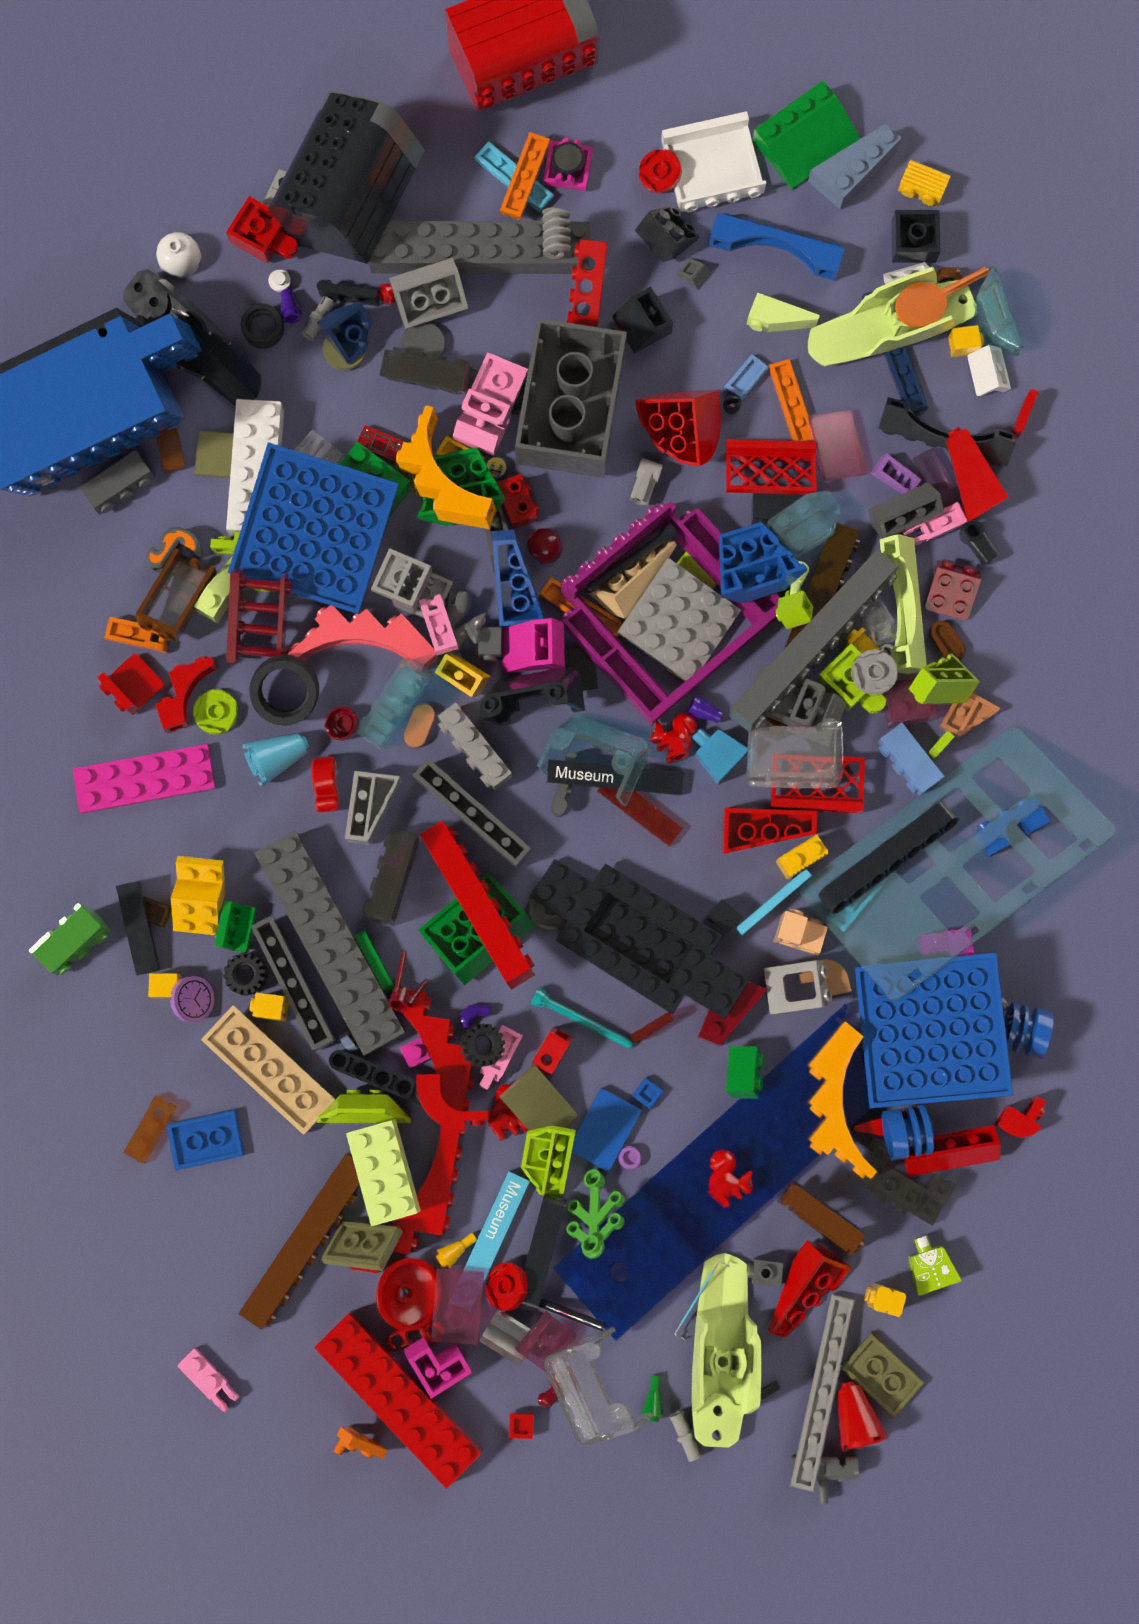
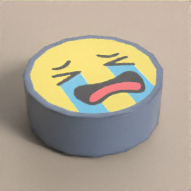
M492 457L487 460L486 465L495 480L502 479L507 473L505 460L501 457Z
M346 1030L339 1035L341 1043L350 1053L353 1054L360 1049L349 1031Z

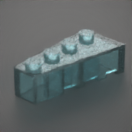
M402 658L382 693L373 702L368 716H364L360 721V729L357 733L378 749L385 748L435 674L414 658Z

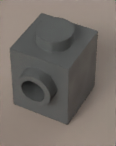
M753 1258V1263L748 1264L747 1278H751L752 1284L781 1287L783 1262Z

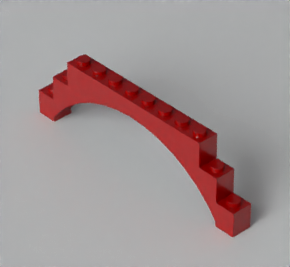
M408 989L410 996L416 991ZM421 992L415 999L413 1006L407 1005L406 1010L396 1012L405 1015L423 1040L432 1059L436 1074H441L442 1095L446 1103L455 1110L469 1111L470 1100L467 1099L468 1090L473 1089L474 1076L470 1075L472 1067L477 1065L472 1066L470 1061L464 1060L466 1056L464 1054L461 1055L460 1051L463 1048L460 1045L448 1043L449 1039L453 1040L455 1026L451 1025V1020L425 1016V1012L430 1011L431 998H428L427 992ZM441 1125L439 1143L433 1164L417 1194L421 1211L417 1214L399 1218L390 1225L400 1227L403 1232L393 1252L411 1254L412 1249L416 1250L419 1236L415 1235V1231L443 1235L444 1230H449L451 1217L447 1216L448 1207L453 1206L455 1193H451L452 1183H457L459 1170L455 1169L456 1160L461 1159L463 1146H459L460 1136H465V1131L453 1130ZM350 1267L353 1270L378 1274L380 1272L379 1270Z

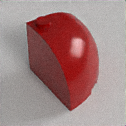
M719 390L672 392L635 400L638 418L642 427L646 428L652 438L651 442L662 453H667L675 458L677 462L691 466H702L711 460L716 451L721 430Z

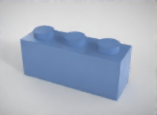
M900 723L877 742L880 745L878 749L884 757H889L894 763L892 764L893 769L898 775H903L908 781L906 785L912 793H917L920 796L944 777L903 723Z

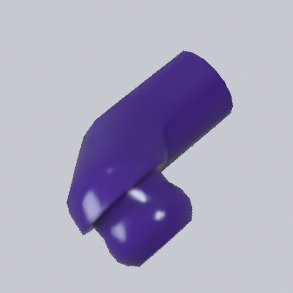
M469 1005L459 1014V1025L462 1028H469L476 1016L489 1017L490 1005Z

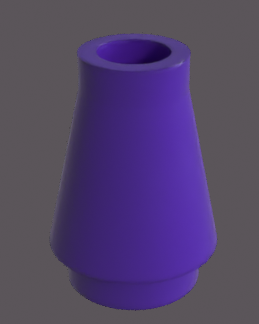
M284 289L281 291L280 315L284 322L289 324L300 321L302 310L296 300L294 291L292 289Z
M695 695L688 708V712L692 713L693 717L716 723L720 721L723 714L722 710L718 709L703 696L698 697Z

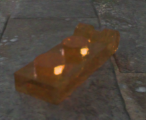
M155 1095L147 1112L123 1152L143 1164L148 1160L177 1108L172 1103L168 1104L162 1101L163 1098ZM158 1109L164 1112L162 1118L155 1115Z

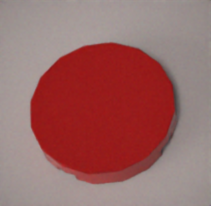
M653 150L646 154L640 162L639 179L650 192L658 194L668 192L675 188L681 179L682 164L676 154L670 150Z
M500 1263L496 1265L488 1276L489 1281L485 1290L487 1299L496 1309L512 1311L518 1308L526 1297L528 1289L526 1273L515 1263Z

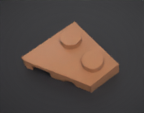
M972 693L966 703L951 704L939 728L946 732L949 731L955 737L960 738L996 714L1000 707Z

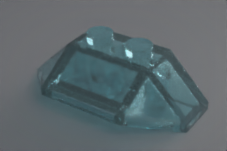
M996 266L991 267L974 299L975 302H973L975 315H978L980 321L979 330L980 333H983V336L985 335L987 343L1001 347L1003 351L1013 356H1018L1023 349V344L1008 305Z
M829 491L804 495L769 519L765 526L779 539V543L787 551L790 550L794 554L793 557L797 560L834 534L841 507Z

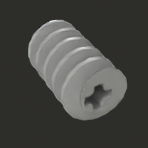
M555 207L542 210L544 214L542 217L544 223L543 255L549 259H560L565 256L564 253L571 250V246L567 245L571 242L570 237L567 236L570 234V229L567 228L570 226V220L567 219L570 217V212Z

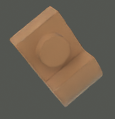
M819 960L824 961V965L828 968L829 975L826 980L827 987L830 989L832 996L851 992L845 969L835 961ZM811 971L803 972V974L797 976L799 985L814 982V975Z

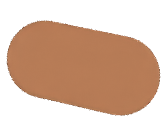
M420 704L414 708L404 732V740L409 747L420 748L426 743L435 720V713L431 706Z

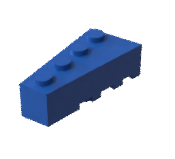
M491 531L499 626L517 625L531 620L544 619L543 611L515 531Z

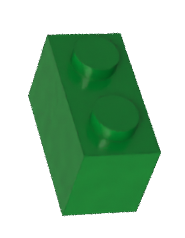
M729 1046L726 1092L730 1098L758 1099L759 1091L763 1089V1079L760 1077V1070L764 1068L765 1059L757 1046Z

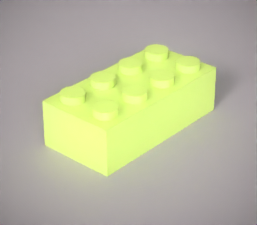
M396 1119L346 1133L371 1226L420 1212L419 1202Z

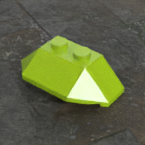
M347 1090V1095L341 1094L317 1117V1123H383L396 1119L397 1123H412V1118L390 1095H384V1090H370V1095H361V1090Z
M552 1125L527 1131L521 1168L529 1180L536 1186L539 1195L544 1196L546 1193L563 1198L576 1130Z

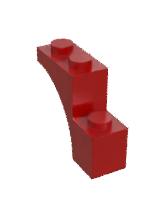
M199 657L195 659L194 663L176 665L173 667L174 670L168 672L177 697L168 696L162 698L160 703L155 704L163 730L167 734L189 727L187 707L194 688L204 677L218 670L212 657Z

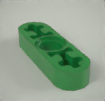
M364 929L354 936L383 992L386 994L394 989V984Z

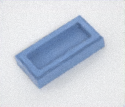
M751 354L724 386V389L731 395L737 396L742 402L769 370V366Z

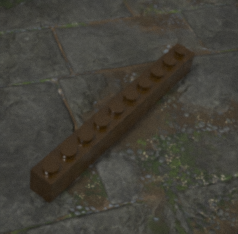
M835 521L806 591V596L813 605L812 619L831 600L835 592L842 588L845 581L841 579L844 571H849L853 561L849 556L851 551L856 552L861 540L857 538L859 530ZM808 623L792 628L785 648ZM766 717L765 723L759 729L755 727L753 732L778 741L780 735L785 736L788 725Z

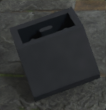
M673 206L649 211L635 229V232L662 262L675 259L700 238L695 232V228L682 218L680 211Z
M651 286L632 296L612 316L619 330L627 332L626 341L634 354L668 336L673 330V321Z

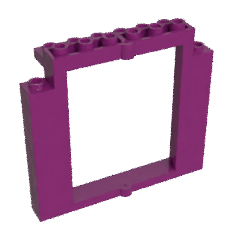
M671 501L666 505L662 502L658 506L653 505L650 507L643 519L640 520L638 518L633 521L629 526L630 529L625 534L619 533L612 540L613 543L608 548L602 547L595 554L596 558L591 562L589 560L585 561L579 567L578 573L574 576L570 574L561 583V594L575 608V610L571 608L563 615L564 630L650 726L656 723L777 619L776 609L778 608V600L780 598L774 593L745 603L730 600L732 604L741 609L742 615L752 625L680 687L668 695L579 594L585 590L589 583L619 563L629 552L659 527H663L668 522L678 532L679 538L675 541L696 561L721 590L719 535L721 533L698 508L692 512L688 510L679 520L675 516L677 507Z

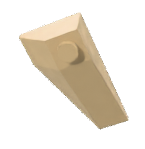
M670 541L662 543L589 594L610 614L625 619L665 560L670 557L677 546L676 543Z

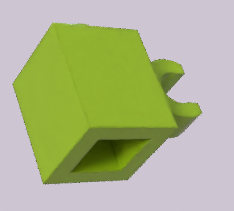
M801 588L798 593L791 595L790 591H786L785 597L779 598L776 616L780 622L782 621L786 629L809 623L812 620L813 605Z

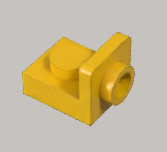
M863 627L858 632L854 629L845 638L847 640L844 646L845 649L850 644H853L861 653L868 650H880L864 633L866 630Z

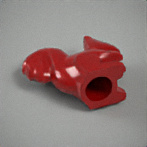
M689 713L676 715L672 722L673 731L665 732L660 722L657 721L656 727L650 735V742L658 744L657 752L667 751V765L683 760L689 755L692 745L691 735L695 734L696 728H698L696 718Z
M503 1084L496 1090L494 1100L497 1103L492 1107L489 1120H487L489 1127L499 1141L504 1139V1133L509 1130L517 1136V1127L523 1132L529 1131L499 1097L512 1084Z
M724 1149L714 1152L710 1159V1168L713 1170V1173L709 1179L708 1193L720 1205L728 1208L731 1196L741 1200L743 1197L740 1191L745 1194L752 1192V1171L746 1172L738 1179L732 1174L737 1162L735 1156L730 1151Z

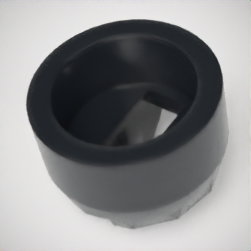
M730 395L724 399L723 409L726 413L733 415L740 410L741 401L737 396ZM733 401H736V402H737V403H731V404L727 405L728 402H733Z

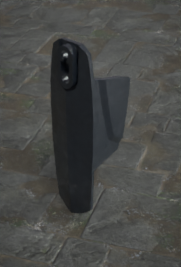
M149 269L137 272L124 289V302L136 316L135 319L139 320L143 327L171 313L191 326L202 351L197 353L198 356L189 361L183 359L177 362V368L202 379L234 406H236V399H256L260 392L262 375L231 340L193 302L166 279L161 278ZM142 284L143 289H142V291L140 292V291H139V286ZM153 298L158 299L157 306H155Z

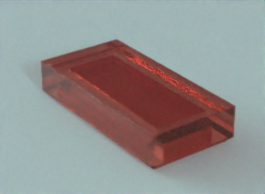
M669 1012L665 1013L629 1035V1038L633 1043L639 1042L673 1020L672 1015Z

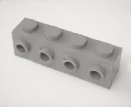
M456 702L438 715L440 723L437 725L445 735L448 733L454 739L452 741L454 747L459 753L463 751L468 757L466 762L473 770L477 768L482 775L479 778L487 788L491 786L496 791L513 778L511 771Z

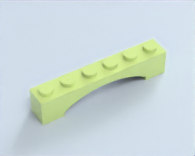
M897 534L880 539L881 553L898 565L895 574L897 578L893 583L897 605V635L894 648L890 649L891 657L894 658L897 664L898 672L911 674L919 672L922 667L927 665L914 538Z

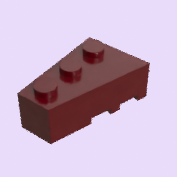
M749 982L725 1020L708 1010L697 1038L719 1047L767 989Z

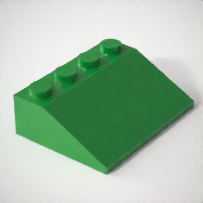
M822 80L755 128L752 142L789 188L793 190L809 179L811 169L860 140V137L837 96Z
M486 872L479 878V881L484 879L490 889V892L487 893L489 898H495L502 909L498 911L501 918L506 916L512 926V929L509 930L513 937L517 935L521 939L535 925L489 872ZM457 898L418 929L420 934L464 986L493 962Z

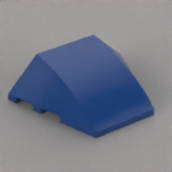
M762 522L719 535L721 598L745 603L786 590L807 571V567L804 564H800L793 557L794 554L790 550L787 551L779 543V539Z

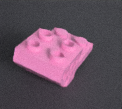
M487 352L472 388L468 390L461 408L464 412L457 419L453 439L471 448L477 447L479 451L494 457L512 418L511 411L527 377L528 369Z

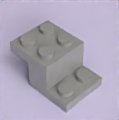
M389 548L371 587V591L393 600L395 607L424 619L419 600H429L434 598V595L440 594L445 605L454 582L434 574L430 565ZM434 607V608L429 609V611H432V610H435V609H438V608H437V607Z

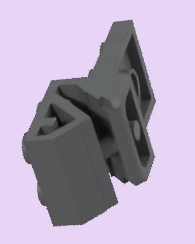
M761 667L757 678L766 670L767 667ZM805 679V681L799 680L795 684L796 688L788 697L785 695L780 700L781 705L774 713L770 711L766 717L787 724V731L830 747L847 702L836 693H825V687L822 684L809 679Z

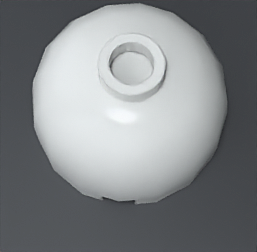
M182 232L167 234L160 240L156 251V257L162 271L168 276L171 275L180 279L189 277L197 271L202 256L198 244L191 236Z

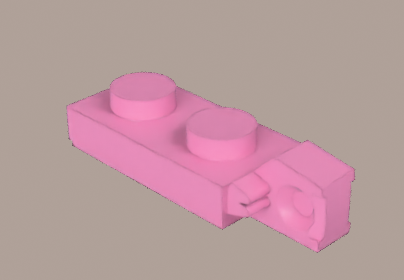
M504 1025L501 1026L498 1032H502L503 1037L501 1039L502 1041L505 1040L503 1045L505 1051L501 1053V1059L497 1060L495 1064L482 1067L480 1070L484 1077L479 1086L486 1090L489 1089L493 1080L499 1082L523 1035Z

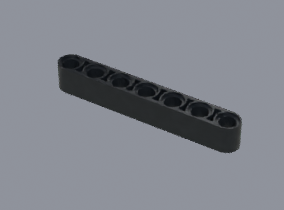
M943 801L935 804L826 885L820 891L818 897L833 914L841 912L951 830L958 823L959 818Z

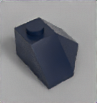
M361 302L334 309L317 322L327 340L348 365L366 352L368 345L366 341L368 331L371 330L372 319Z

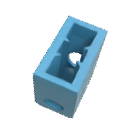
M701 728L692 737L701 746L695 756L717 784L727 776L749 751L747 747L721 730H717L710 737Z

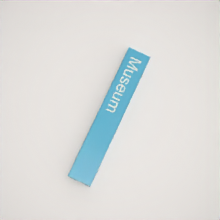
M510 1171L508 1172L450 1298V1303L471 1312L528 1187L529 1180Z

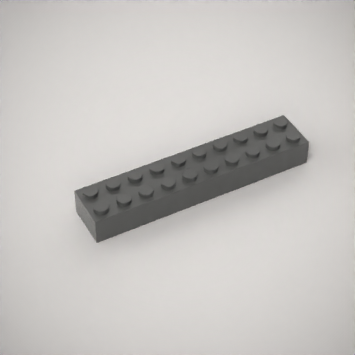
M389 221L369 260V267L371 273L403 274L453 258L459 274H572L573 266L578 264V257H574L575 245L580 243L581 238L590 239V222H570V226L567 227L570 229V234L567 236L570 237L571 242L567 245L571 246V250L564 253L565 256L560 259H549L543 255V221ZM586 257L583 260V265L589 270L590 257Z
M294 830L254 852L363 1055L368 1056L406 1035L407 1033L394 1009L389 1006L386 994L383 992L367 959L297 832Z

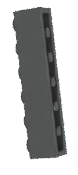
M427 758L413 774L414 779L516 869L532 852L526 843L430 759Z
M269 916L252 925L251 928L312 1051L317 1052L336 1042L276 919L273 916Z

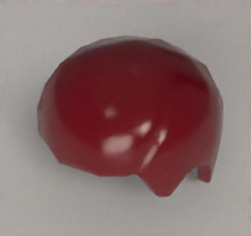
M549 528L537 529L529 536L527 541L530 555L541 564L554 563L560 558L563 551L560 537Z
M342 706L334 708L327 715L324 726L330 738L345 741L350 740L357 734L359 719L351 708Z

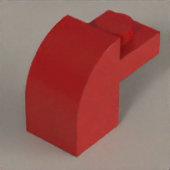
M1033 1097L1023 1114L1011 1106H1005L994 1126L1012 1137L1032 1136L1042 1128V1126L1034 1121L1035 1119L1039 1120L1044 1114L1046 1108L1043 1106L1046 1101L1040 1097Z

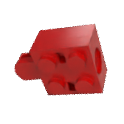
M248 196L226 231L230 243L267 264L274 253L286 259L294 258L298 253L296 239L288 235L286 230L270 214L268 206Z

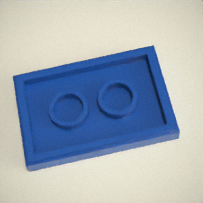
M601 1088L574 1137L572 1153L609 1172L642 1110Z
M237 1110L167 1124L175 1171L245 1156Z

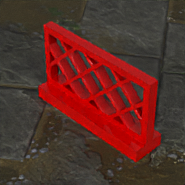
M727 440L725 449L726 493L816 495V442ZM731 460H741L744 464L737 469L731 464ZM764 461L766 465L759 469L753 462ZM777 461H785L789 465L782 470L775 463ZM810 462V467L804 470L798 463ZM747 467L755 472L750 478L742 473ZM770 467L778 473L772 479L764 473ZM792 468L800 473L795 479H792L787 474ZM738 476L744 483L742 485H731V480ZM760 476L767 483L764 486H757L753 481ZM783 477L789 484L787 486H779L775 482ZM805 477L811 483V487H802L798 482Z
M773 754L770 809L862 814L864 806L865 758ZM777 759L788 760L793 767L783 775L777 769ZM792 760H800V761L795 764ZM803 761H810L816 767L807 776L798 767ZM815 761H823V762L818 765ZM826 762H833L839 768L830 777L821 768ZM838 762H846V763L841 766ZM849 763H860V771L853 778L844 769ZM794 769L804 778L795 787L786 778ZM817 770L827 779L818 788L809 779ZM840 771L850 780L841 789L832 780ZM777 773L781 776V778L778 781H776ZM858 777H859V784L855 781V779H857ZM782 780L792 788L786 795H776V786ZM805 781L815 789L809 796H803L797 790ZM828 782L838 790L832 797H826L820 791ZM853 783L859 789L858 798H849L843 790Z

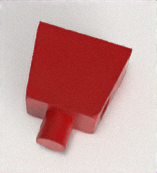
M553 1027L532 1063L536 1065L545 1077L547 1073L553 1074L574 1038ZM546 1054L552 1057L551 1062L545 1059Z

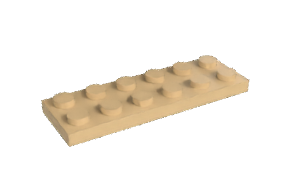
M234 1005L201 1039L303 1135L317 1121V1117L335 1100L329 1092Z

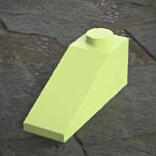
M757 293L748 316L747 325L755 331L763 330L765 332L813 328L817 326L820 315Z
M232 557L206 586L194 605L199 614L217 624L229 607L230 574L228 570Z

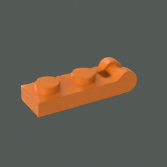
M109 617L104 636L106 640L150 649L160 653H167L168 650L167 640L159 636L158 643L152 642L153 634L159 636L157 632L142 629L138 622Z

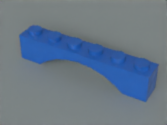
M717 213L709 241V246L729 252L751 245L776 247L799 258L813 275L833 281L836 279L845 249L836 243H825L815 237L799 236L793 231H781L772 225L763 226L756 224L750 219H738L729 213Z

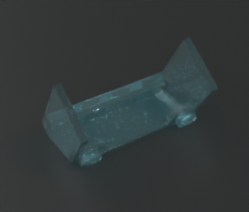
M571 715L551 733L537 767L547 776L548 760H556L559 752L567 750L572 745L574 739L614 754L612 759L613 769L618 774L624 776L616 798L623 806L627 807L649 756V745L644 739L581 715Z

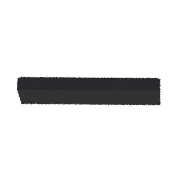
M140 881L116 886L136 976L160 971Z

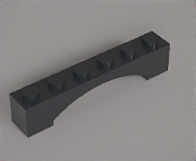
M887 397L878 429L888 435H901L906 440L922 441L930 447L939 446L946 448L948 451L946 439L949 438V432L938 429L920 419L908 408V402ZM995 428L994 432L971 435L987 461L995 466H1008L1016 444V433Z

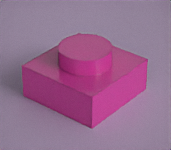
M421 1037L400 1047L410 1069L431 1059Z

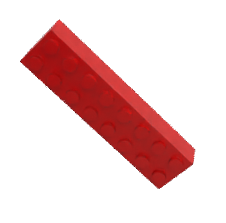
M352 1311L314 1347L446 1489L481 1455L482 1449L434 1398H430L425 1388Z

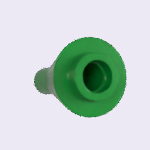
M651 1376L650 1392L647 1394L640 1414L645 1416L644 1421L659 1422V1418H664L659 1393L660 1377Z

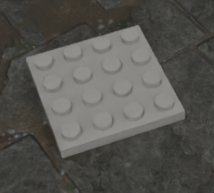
M667 558L617 633L687 681L705 665L741 609L727 599L721 598L720 594L670 558Z

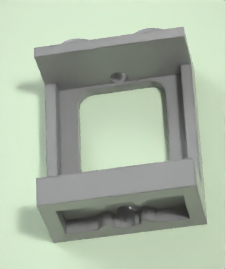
M815 960L764 968L770 1015L830 1007L832 994L827 987L826 979L829 974L824 961ZM811 971L814 975L816 997L809 1000L789 1002L786 997L784 977L788 974Z

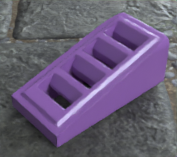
M888 453L880 457L870 473L901 494L917 488L922 481L920 477ZM887 464L888 467L885 470V472H883L882 470L884 466ZM895 469L896 472L891 478L889 475L892 472V470ZM901 474H903L904 477L902 478V480L900 481V483H898V482H897L898 478L900 477ZM908 479H911L912 481L906 489L904 485Z

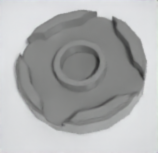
M879 649L861 653L854 661L852 667V679L856 687L869 695H881L888 692L895 684L898 676V667L894 658Z

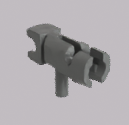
M796 1455L791 1456V1461L795 1464ZM837 1455L821 1457L817 1476L820 1504L829 1503L828 1484H830V1480L843 1482L859 1478L857 1455H845V1461L842 1465L839 1463Z

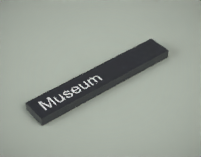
M549 759L546 783L681 796L684 773Z

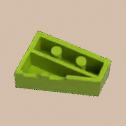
M951 653L946 659L941 658L937 663L933 662L922 667L909 690L921 704L966 703L980 681Z

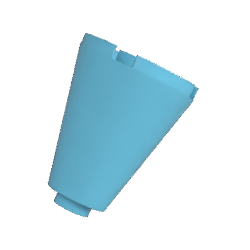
M298 733L247 742L242 747L243 749H248V752L244 753L247 763L254 777L259 775L261 780L258 783L260 786H263L305 756L309 744L304 735L300 736Z

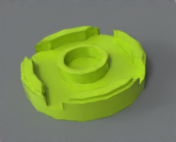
M213 689L197 698L193 707V716L196 724L202 731L213 735H220L228 732L235 726L239 716V708L237 702L229 693Z

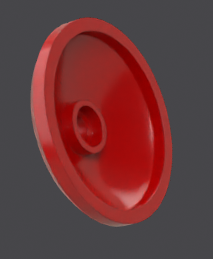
M403 1258L392 1263L381 1275L376 1289V1303L380 1315L390 1326L404 1331L417 1330L427 1325L438 1312L442 1301V1283L438 1273L429 1263L417 1258ZM404 1289V1295L401 1297L400 1291Z

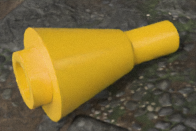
M470 1233L461 1241L437 1249L438 1255L435 1257L443 1268L447 1266L451 1269L465 1252V1249L477 1241L473 1233Z

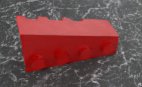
M723 808L722 854L817 834V811Z

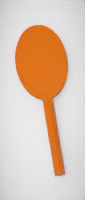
M983 267L943 289L930 282H917L909 285L896 299L895 311L898 318L904 324L915 328H922L938 321L946 311L947 296L989 275V268Z

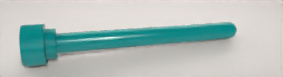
M538 987L530 1004L537 1008L539 1006L543 1008L546 1006L630 1049L633 1047L634 1042L631 1039L550 999V995L546 994L547 991Z

